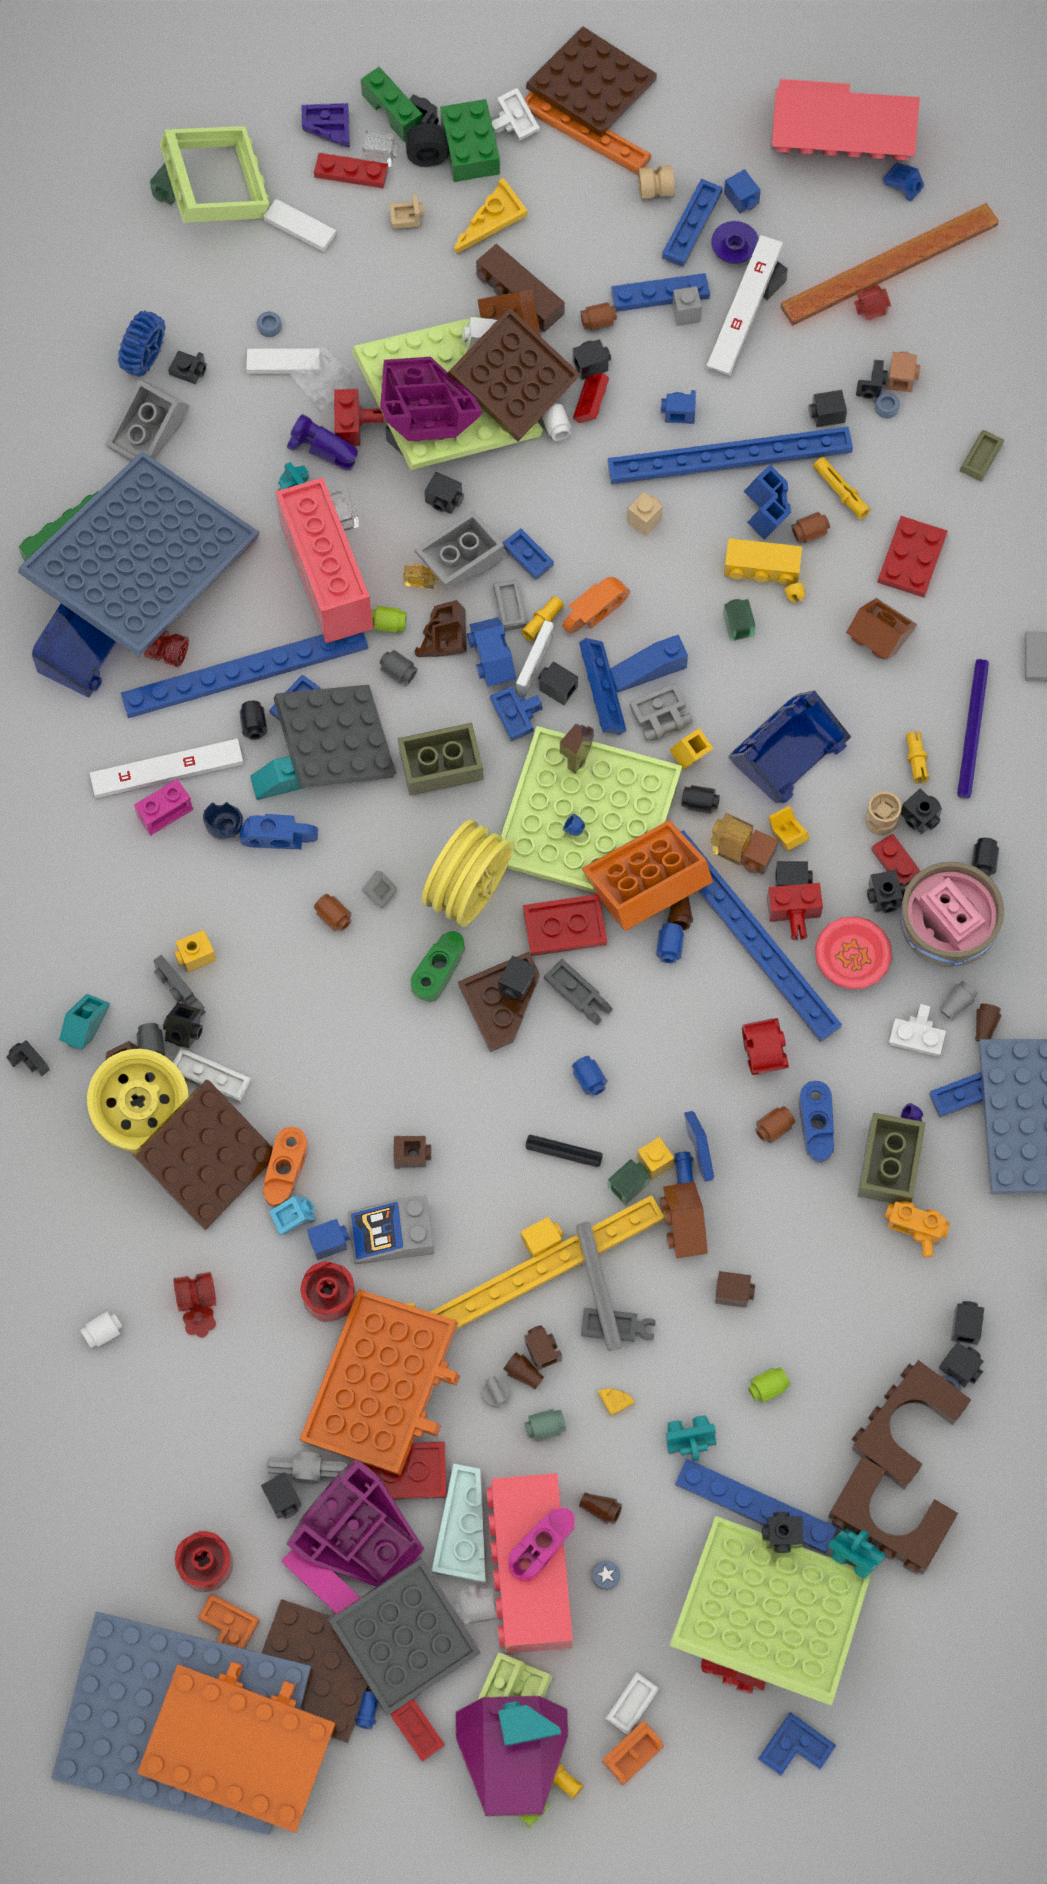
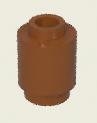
M609 302L588 306L585 310L580 311L584 330L590 329L593 331L614 325L613 321L617 320L614 305L610 306Z
M819 512L796 520V524L791 525L798 543H808L827 535V529L830 528V524L825 514L821 515Z
M325 894L314 905V909L317 911L316 915L333 931L345 930L352 921L350 919L352 913L335 896Z
M785 1106L781 1108L776 1107L756 1122L757 1128L755 1132L763 1142L767 1140L769 1143H773L792 1129L795 1119Z

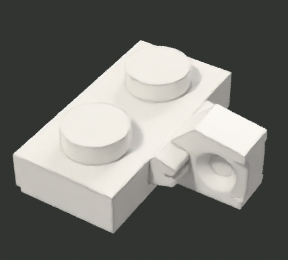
M518 88L497 98L502 111L498 113L499 118L491 121L494 135L504 130H507L508 133L514 131L518 141H521L540 131L539 125Z
M920 1004L917 1017L910 1016L909 1021L895 1018L889 1045L940 1057L946 1031L932 1027L933 1021L927 1020L930 1006Z

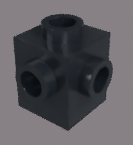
M919 788L902 804L900 815L905 818L906 824L911 829H917L923 834L927 829L933 830L940 823L942 808L935 797L928 796Z
M896 870L871 874L867 898L869 904L874 905L875 912L883 911V913H890L900 908L905 887L903 883H899Z
M177 1002L163 1023V1030H166L165 1041L179 1047L190 1048L195 1040L200 1039L203 1031V1025H200L201 1009Z
M774 1512L773 1517H768L766 1524H762V1541H767V1548H774L775 1553H789L791 1548H801L803 1545L802 1517H790L789 1512ZM779 1530H783L785 1535H781Z

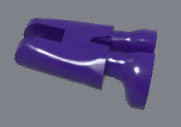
M304 414L299 416L290 433L291 438L287 448L296 450L303 443L310 444L309 454L322 458L344 470H351L358 454L357 448L325 427L318 426L308 416Z

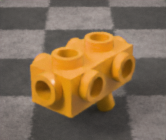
M895 1201V1204L889 1203L884 1217L889 1219L887 1228L913 1236L915 1242L922 1243L923 1258L934 1256L932 1243L938 1245L941 1237L946 1238L951 1224L946 1222L947 1218L942 1217L941 1213L931 1209L926 1211L918 1209L915 1204L908 1201H901V1203Z

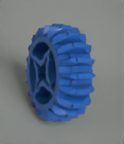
M144 310L136 314L133 320L130 321L124 336H122L123 340L118 352L119 367L126 371V373L140 377L144 376L147 371H150V367L157 359L161 346L164 343L163 338L166 327L162 317Z

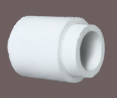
M554 403L542 416V420L548 435L554 441H561L570 436L571 425L564 406Z
M106 1311L85 1324L86 1327L82 1328L81 1332L90 1348L96 1345L100 1347L120 1335L118 1329L122 1325L115 1313L109 1315Z

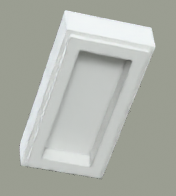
M636 1672L605 1720L624 1734L629 1735L660 1688Z

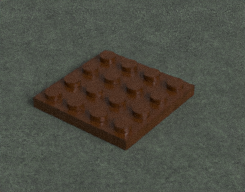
M582 26L526 82V89L601 137L656 81L657 73Z
M509 307L446 375L465 387L476 398L479 406L519 442L581 374Z
M206 1079L132 1156L202 1229L206 1230L269 1165L273 1147L210 1080Z
M281 1599L262 1653L312 1666L301 1710L336 1722L331 1738L349 1743L356 1723L355 1716L359 1714L363 1692L367 1691L368 1685L327 1621L332 1616Z

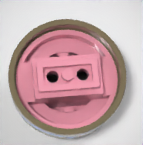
M961 862L937 863L920 871L908 884L900 913L902 933L907 944L922 959L943 967L964 966L982 957L993 945L1003 923L1004 903L996 884L978 868Z

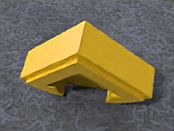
M607 1388L598 1391V1395L611 1417L635 1404V1401L629 1394L620 1390Z

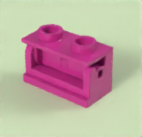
M178 779L134 804L137 817L150 836L194 810L191 805L190 796Z

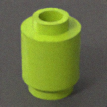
M377 605L376 610L371 611L374 630L391 633L405 631L407 612L401 611L400 608Z
M781 1367L777 1369L771 1368L750 1379L751 1386L748 1387V1390L754 1401L759 1400L763 1404L786 1392L790 1382Z

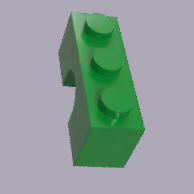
M378 67L361 78L362 96L375 110L381 107L384 109L389 118L390 127L406 142L407 132L412 127L421 124L422 113L388 75Z

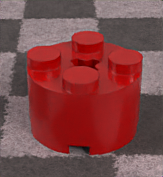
M778 1018L742 1025L745 1052L747 1051L749 1059L747 1062L751 1075L789 1068L787 1055L783 1051V1047L786 1046L783 1031H781Z
M328 1261L319 1262L311 1266L306 1271L300 1288L306 1310L322 1322L335 1321L347 1315L356 1296L354 1281L350 1272L344 1266ZM329 1288L332 1294L327 1295L324 1293V1289Z
M198 1531L180 1542L175 1552V1565L178 1574L187 1586L196 1591L208 1592L220 1589L231 1575L233 1568L231 1552L224 1540L213 1532ZM207 1556L210 1563L201 1567L198 1560H203Z

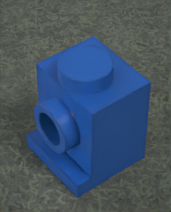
M691 390V394H684L682 392L667 393L666 398H661V413H665V423L694 424L696 390Z

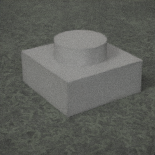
M376 870L362 888V891L376 906L383 907L397 887L383 872Z

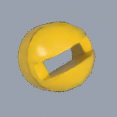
M802 582L784 588L786 597L793 603H797L798 599L802 601L806 595Z

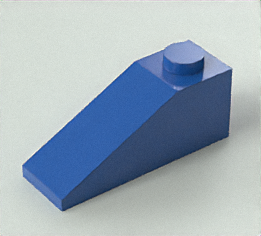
M679 634L655 642L610 668L617 693L686 669L688 654Z

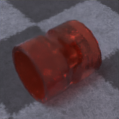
M166 630L144 652V655L156 661L164 659L165 664L179 668L184 662L188 651L189 637L177 633L170 636L169 631Z
M211 1272L196 1274L194 1279H191L189 1276L173 1278L179 1312L193 1310L197 1304L201 1308L217 1305Z

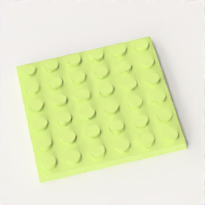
M470 318L353 346L352 353L379 408L384 360L432 357L448 372L467 352L466 341H462V331L464 326L467 327ZM482 408V416L455 438L407 441L388 424L410 470L518 443ZM538 421L519 442L541 437L543 430Z
M537 726L501 834L502 841L507 839L513 843V852L507 869L596 893L583 873L582 868L666 822L681 775L682 766L592 741L590 751L584 763L575 774L567 768L568 758L560 753V741L566 734ZM572 814L579 816L585 823L583 833L579 836H571L563 831L566 820Z
M715 1516L670 1646L822 1703L832 1705L871 1574L862 1579L855 1574V1566L847 1563L839 1564L830 1557L803 1547L791 1548L789 1553H775L774 1548H767V1541H762L761 1532Z

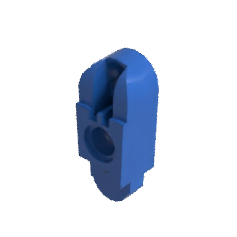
M255 815L250 816L244 821L240 829V843L252 848L301 850L302 843L314 842L318 839L319 829L314 825L296 823L295 816Z
M814 1080L803 1086L798 1104L805 1150L812 1160L821 1163L827 1161L834 1152L832 1094L830 1088L825 1083ZM811 1093H820V1099L813 1100ZM819 1120L824 1124V1127L816 1129L811 1125V1122Z

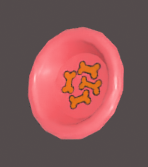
M858 916L842 917L829 923L819 934L815 946L816 963L823 976L833 984L846 989H865L879 982L887 973L892 960L891 943L883 929L871 920Z

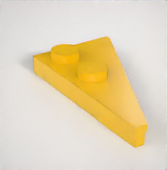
M504 178L498 181L497 188L492 195H488L485 204L478 209L471 219L470 226L457 239V243L454 245L456 254L527 216V209Z

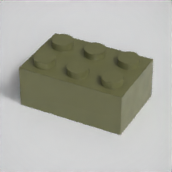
M472 723L398 738L399 753L409 796L484 780L483 765Z
M873 1113L869 1126L858 1197L894 1204L895 1201L899 1203L901 1201L912 1202L926 1122Z

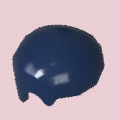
M225 802L223 805L211 803L204 810L203 822L212 837L225 840L233 838L240 833L244 819L237 807L230 805L228 802Z

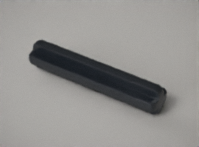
M528 1135L525 1144L527 1150L594 1167H600L603 1158L601 1152L535 1135Z

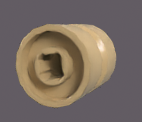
M672 165L658 166L657 170H653L652 167L638 168V185L641 200L655 198L656 194H659L661 198L675 195Z
M882 791L871 797L865 817L867 828L877 835H887L895 830L902 806L900 799L895 794Z

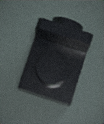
M178 350L168 369L169 375L196 384L199 377H203L207 368L204 354L198 352L195 357Z
M27 1040L22 1044L17 1043L6 1056L12 1067H15L23 1060L32 1073L37 1070L43 1076L50 1070L47 1063Z

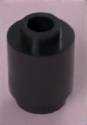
M251 700L244 702L239 711L242 734L251 740L260 739L267 733L264 708L259 701Z
M691 785V787L685 786L681 806L687 807V810L712 814L713 809H718L720 795L716 794V789L695 785Z
M979 838L973 848L971 865L990 877L997 870L998 842L991 838Z

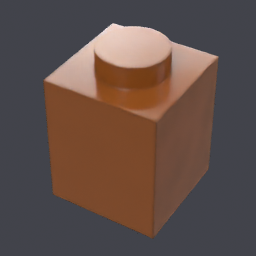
M755 829L742 854L741 865L751 873H761L764 875L777 850L779 840Z

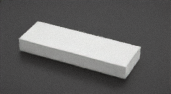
M275 199L263 216L265 222L322 252H325L337 235L335 229L278 199Z
M247 349V374H319L320 349Z
M544 621L516 682V694L521 696L527 694L554 635V625L552 622Z
M180 1048L173 1061L185 1080L199 1086L206 1079L210 1080L225 1097L241 1103L252 1081L248 1076L183 1048Z

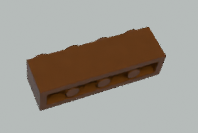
M497 243L476 261L477 277L481 282L488 283L497 295L533 289L539 328L543 332L547 331L565 314V302Z

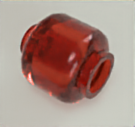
M879 285L860 290L858 292V300L854 301L858 315L863 314L866 320L886 315L888 307H891L886 288L882 289Z

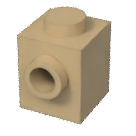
M643 492L628 507L627 522L646 536L662 520L663 506L656 497L649 496Z

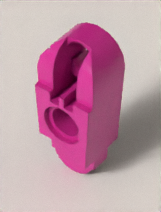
M561 1507L547 1513L512 1550L509 1555L508 1565L510 1573L514 1578L527 1582L535 1579L542 1572L575 1529V1517L571 1510ZM542 1535L548 1536L552 1540L551 1545L547 1548L539 1547L536 1544L538 1537ZM522 1560L530 1561L531 1565L527 1570H523L520 1567Z

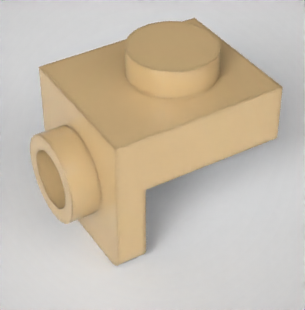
M412 194L413 201L389 204L392 229L420 227V217H424L423 202H418L417 194Z

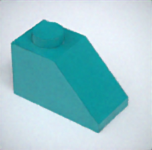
M290 756L274 759L250 776L256 800L304 789L299 788Z
M86 994L65 1014L59 1040L67 1043L72 1048L83 1050L93 1040L110 1003Z
M519 1701L503 1704L504 1710L498 1711L505 1746L561 1734L560 1727L529 1706H520Z

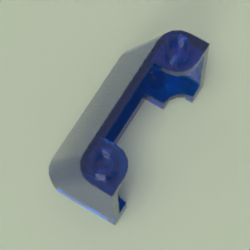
M61 603L36 641L32 650V658L37 673L89 698L93 691L96 692L102 683L99 669L116 644V641Z
M813 690L799 693L789 699L729 754L728 758L772 801L783 804L793 797L792 791L795 788L793 784L826 754L834 753L836 755L843 751L847 746L846 742L851 736L817 692Z

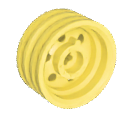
M473 819L465 821L449 839L433 865L422 892V904L427 907L432 906L433 910L437 913L446 911V918L451 921L456 920L457 924L461 927H467L480 914L498 887L510 862L513 843L507 839L502 841V836L497 833L489 836V829L483 825L478 827V822Z
M130 1049L111 1056L99 1066L89 1084L87 1106L94 1128L105 1141L121 1150L135 1152L189 1097L181 1071L171 1060L155 1051ZM146 1073H153L155 1080L147 1082L145 1080ZM121 1074H125L128 1076V1082L121 1084L118 1081V1077ZM162 1094H166L169 1096L170 1101L167 1104H162L159 1101V1097ZM136 1095L138 1098L143 1096L145 1098V1101L142 1102L144 1105L142 1108L131 1105L133 1096ZM114 1098L117 1102L116 1106L109 1108L106 1105L107 1099ZM150 1118H155L158 1121V1125L155 1128L148 1126L147 1122ZM127 1119L131 1122L130 1129H122L121 1122Z

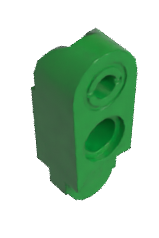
M449 931L442 934L412 974L411 992L418 999L428 1002L436 1001L441 996L443 990H445L465 951L464 939L460 933ZM437 961L446 963L443 968L439 969L433 966ZM425 980L431 982L429 986L425 987L422 985Z

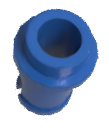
M690 1152L675 1153L674 1163L676 1164L677 1184L694 1182L691 1163L694 1161V1158Z
M363 1692L359 1714L355 1716L357 1727L372 1729L373 1725L377 1722L374 1718L378 1701L372 1692Z

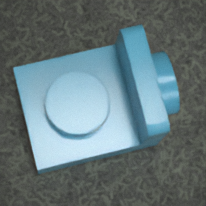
M293 1196L269 1211L280 1235H286L305 1222L317 1220L312 1202L302 1196Z

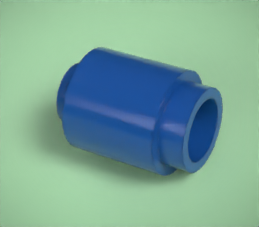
M665 923L662 925V929L659 930L656 956L661 958L662 962L675 963L676 960L682 958L684 941L682 926L674 923Z
M584 1056L573 1063V1075L585 1095L592 1094V1096H596L606 1089L605 1085L608 1080L594 1059L592 1060L590 1056Z

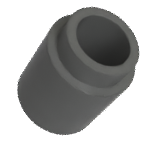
M393 650L391 653L387 651L379 662L382 665L380 670L400 684L408 685L418 671V668L414 666L412 661L396 650Z
M157 1023L140 1025L136 1033L138 1049L155 1051L165 1056L162 1030L159 1029V1025Z

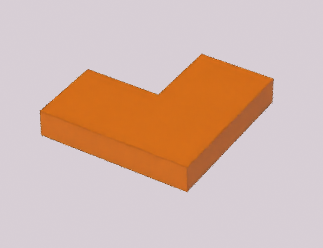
M212 1593L198 1617L200 1621L221 1631L216 1642L243 1649L246 1648L260 1622L259 1618Z

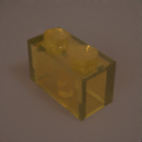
M725 813L722 820L717 819L712 829V833H714L710 841L713 843L712 853L740 866L742 854L752 837L754 825Z

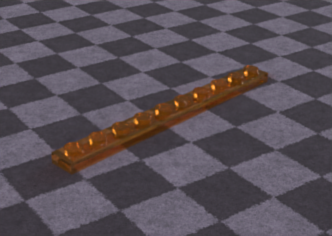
M986 202L781 302L780 308L793 326L998 226L999 220Z

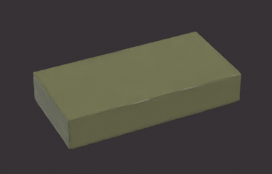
M982 430L963 462L960 472L982 482L1000 451L1004 439Z

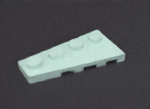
M453 1464L432 1573L486 1584L481 1471L479 1468Z

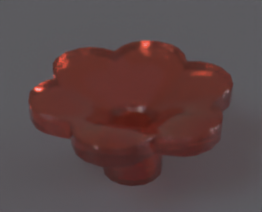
M201 1305L192 1306L190 1312H186L183 1315L187 1334H196L200 1338L206 1337L208 1332L216 1327L213 1310L210 1307L203 1308Z

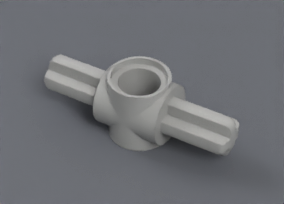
M297 1452L294 1455V1459L270 1457L267 1462V1472L271 1474H282L285 1472L286 1475H293L295 1482L316 1484L321 1481V1477L335 1478L348 1464L346 1462L322 1461V1456L318 1453Z

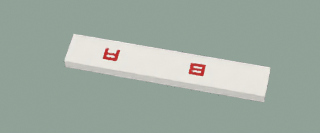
M760 235L708 361V369L730 376L784 246L783 242Z
M237 738L90 772V778L96 799L174 781L175 779H183L235 767L244 763Z

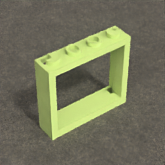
M245 126L164 130L159 145L183 223L263 219L267 209L270 208L269 195L266 194L264 177L262 174L260 175L258 158L253 153L252 139H249ZM235 147L251 201L196 204L180 149Z

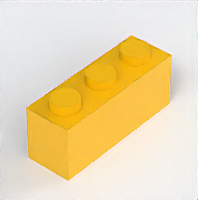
M728 538L724 576H729L732 579H754L757 582L774 581L783 585L798 583L802 546Z

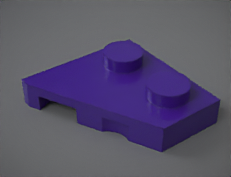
M348 103L301 105L303 131L344 147H350Z

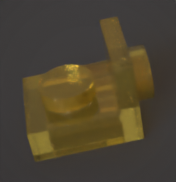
M405 565L404 567L405 586L434 589L435 580H439L429 568H425L422 565Z

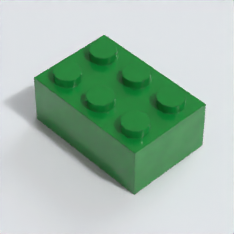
M487 99L441 106V126L447 136L448 158L453 181L458 182L499 175L500 157Z

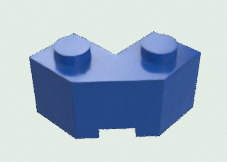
M771 465L760 473L744 490L760 507L747 523L764 540L791 513V507L787 502L786 494L788 482Z
M496 617L469 624L471 633H467L470 648L474 647L479 656L480 664L476 665L479 679H484L487 686L515 680L516 674L510 648L506 644L505 631L500 619Z

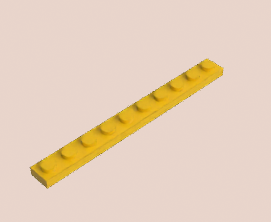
M652 1195L591 1227L598 1255L664 1221V1215ZM578 1234L432 1310L431 1313L456 1320L458 1322L456 1330L581 1265L585 1260Z

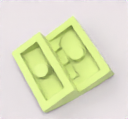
M498 1652L478 1700L482 1697L541 1696L544 1698L553 1676Z

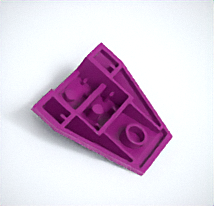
M432 357L386 359L383 363L380 409L386 422L407 441L455 438L482 416V410L476 398L465 387L447 376L448 372Z
M358 1459L338 1473L305 1512L286 1545L310 1563L376 1587L413 1563L424 1550L423 1545L379 1476Z
M541 1696L482 1697L456 1712V1741L485 1816L543 1815L568 1739L567 1708ZM519 1701L520 1706H529L560 1727L561 1734L505 1746L498 1711L504 1710L503 1704Z

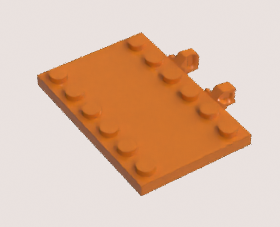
M358 1289L299 1440L314 1447L353 1460L358 1459L364 1464L401 1475L415 1436L421 1438L423 1432L436 1437L439 1435L441 1425L427 1420L428 1414L425 1412L434 1386H439L441 1381L457 1386L461 1377L458 1375V1372L448 1369L449 1363L444 1361L458 1322Z
M231 1661L227 1674L220 1673L218 1678L177 1664L138 1774L296 1833L336 1722L296 1708L297 1701L291 1699L296 1684L285 1680L283 1682L279 1696L272 1695L271 1698L243 1688L244 1684L238 1682L244 1665L235 1661Z

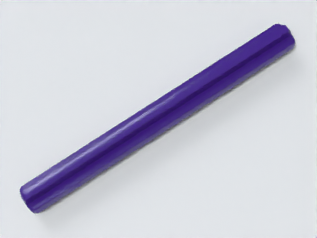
M977 659L974 667L957 792L958 797L965 799L970 798L972 794L989 661Z

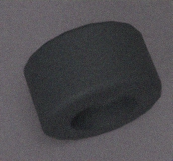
M430 123L419 124L407 132L405 137L406 154L411 163L421 167H431L441 164L447 159L449 154L447 136L441 126Z

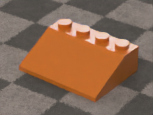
M670 820L582 868L583 873L603 904L624 931L713 882L707 860Z

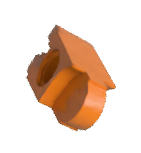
M615 577L605 578L599 584L595 583L569 605L573 612L564 620L562 627L569 634L577 632L585 624L592 629L625 602L630 594V590L622 581Z
M297 1127L283 1128L276 1136L263 1189L266 1202L272 1207H277L290 1199L305 1163L308 1143L304 1132ZM289 1138L296 1140V1144L292 1147L287 1146ZM287 1165L291 1167L290 1172L285 1175L277 1172L281 1166Z

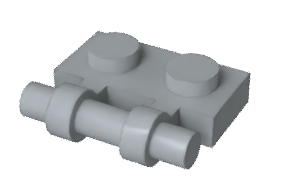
M675 683L629 703L639 726L641 727L648 723L651 726V729L643 732L646 741L654 738L657 740L663 738L664 734L675 729L680 731L685 728V725L693 722L690 713L683 716L679 713L680 710L686 708V703ZM670 715L672 720L660 725L658 719Z

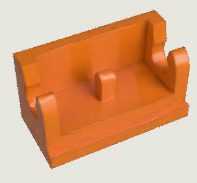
M643 1720L602 1759V1763L624 1785L664 1745L661 1739Z

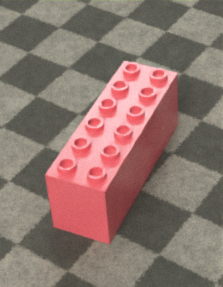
M775 88L771 146L776 147L775 152L790 153V148H799V153L814 154V149L823 150L822 155L838 156V151H846V156L861 157L863 152L870 153V158L885 159V154H893V159L909 160V156H915L920 97Z
M319 478L276 491L280 525L325 643L373 629L370 596L324 479Z
M557 1473L491 1479L492 1487H486L488 1509H494V1514L489 1515L490 1536H496V1542H491L493 1564L498 1563L499 1570H493L495 1591H501V1598H496L497 1619H503V1626H498L500 1647H505L506 1654L572 1648L573 1639L564 1544L542 1572L531 1581L524 1582L514 1578L510 1573L508 1565L509 1555L519 1542L547 1513H550L553 1509L560 1508ZM545 1535L538 1537L536 1540V1544L541 1548H547L552 1543V1540ZM526 1559L520 1562V1567L523 1570H527L531 1565L530 1561Z

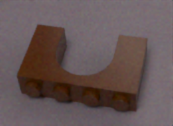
M919 1360L914 1366L910 1363L900 1375L903 1381L898 1387L894 1384L884 1396L887 1402L882 1408L876 1406L868 1417L871 1423L866 1429L860 1427L852 1438V1441L855 1442L852 1450L861 1457L863 1456L885 1469L884 1475L904 1490L923 1464L894 1441L889 1427L892 1414L903 1405L917 1403L929 1407L951 1425H954L971 1401L969 1397Z
M862 1456L828 1515V1518L832 1520L831 1524L840 1530L848 1529L857 1535L862 1530L869 1533L867 1541L880 1548L879 1551L885 1554V1557L891 1560L895 1557L904 1563L903 1567L914 1574H918V1572L924 1574L958 1513L934 1499L920 1525L914 1531L900 1536L883 1532L873 1522L869 1504L886 1470Z

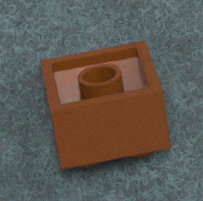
M875 598L859 608L846 633L851 636L855 643L870 648L875 656L889 659L897 653L917 624Z

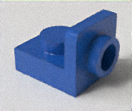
M898 162L882 178L886 186L903 190L906 199L912 201L924 187L918 168Z

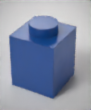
M745 169L725 180L724 194L739 214L745 210H752L758 205L761 189Z
M337 1219L307 1229L317 1260L347 1250L345 1241L350 1240L345 1225L340 1226Z

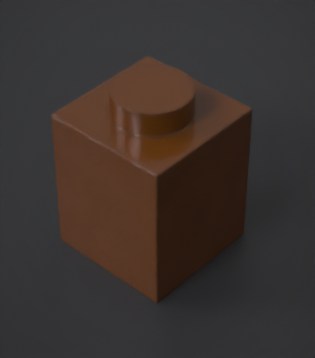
M719 1271L715 1304L747 1308L748 1300L754 1299L755 1284H750L751 1275Z

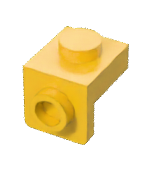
M790 806L769 816L772 834L787 851L809 840L808 832L795 819L793 809Z

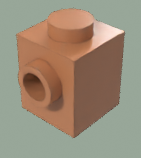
M893 352L888 390L912 391L914 379L919 378L920 365L916 364L917 355L908 352Z

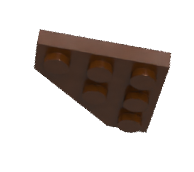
M529 952L517 956V958L536 966ZM510 960L458 981V986L489 1052L514 1042L540 978L537 967L536 976L522 1001L516 998L515 1000H510L499 991L498 982Z

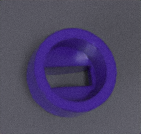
M909 1103L902 1110L900 1118L922 1122L923 1112L918 1106Z

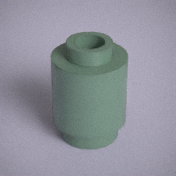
M554 1409L529 1415V1421L525 1422L528 1437H534L535 1442L561 1435L560 1432L566 1431L561 1410L554 1411Z

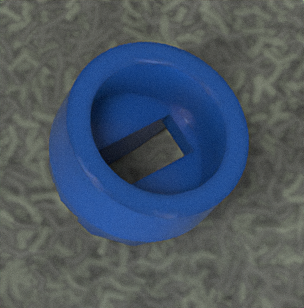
M572 814L566 820L563 831L571 836H579L583 833L585 823L579 816Z

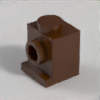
M394 1136L395 1169H400V1167H426V1160H431V1144H426V1136ZM411 1151L418 1153L417 1156H408Z
M542 1325L527 1331L528 1334L524 1336L525 1344L537 1370L562 1361L561 1351H554L558 1347L552 1333L547 1335Z

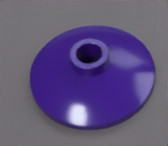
M729 221L716 228L712 235L711 246L719 259L727 263L739 264L751 259L759 237L750 225L741 221Z

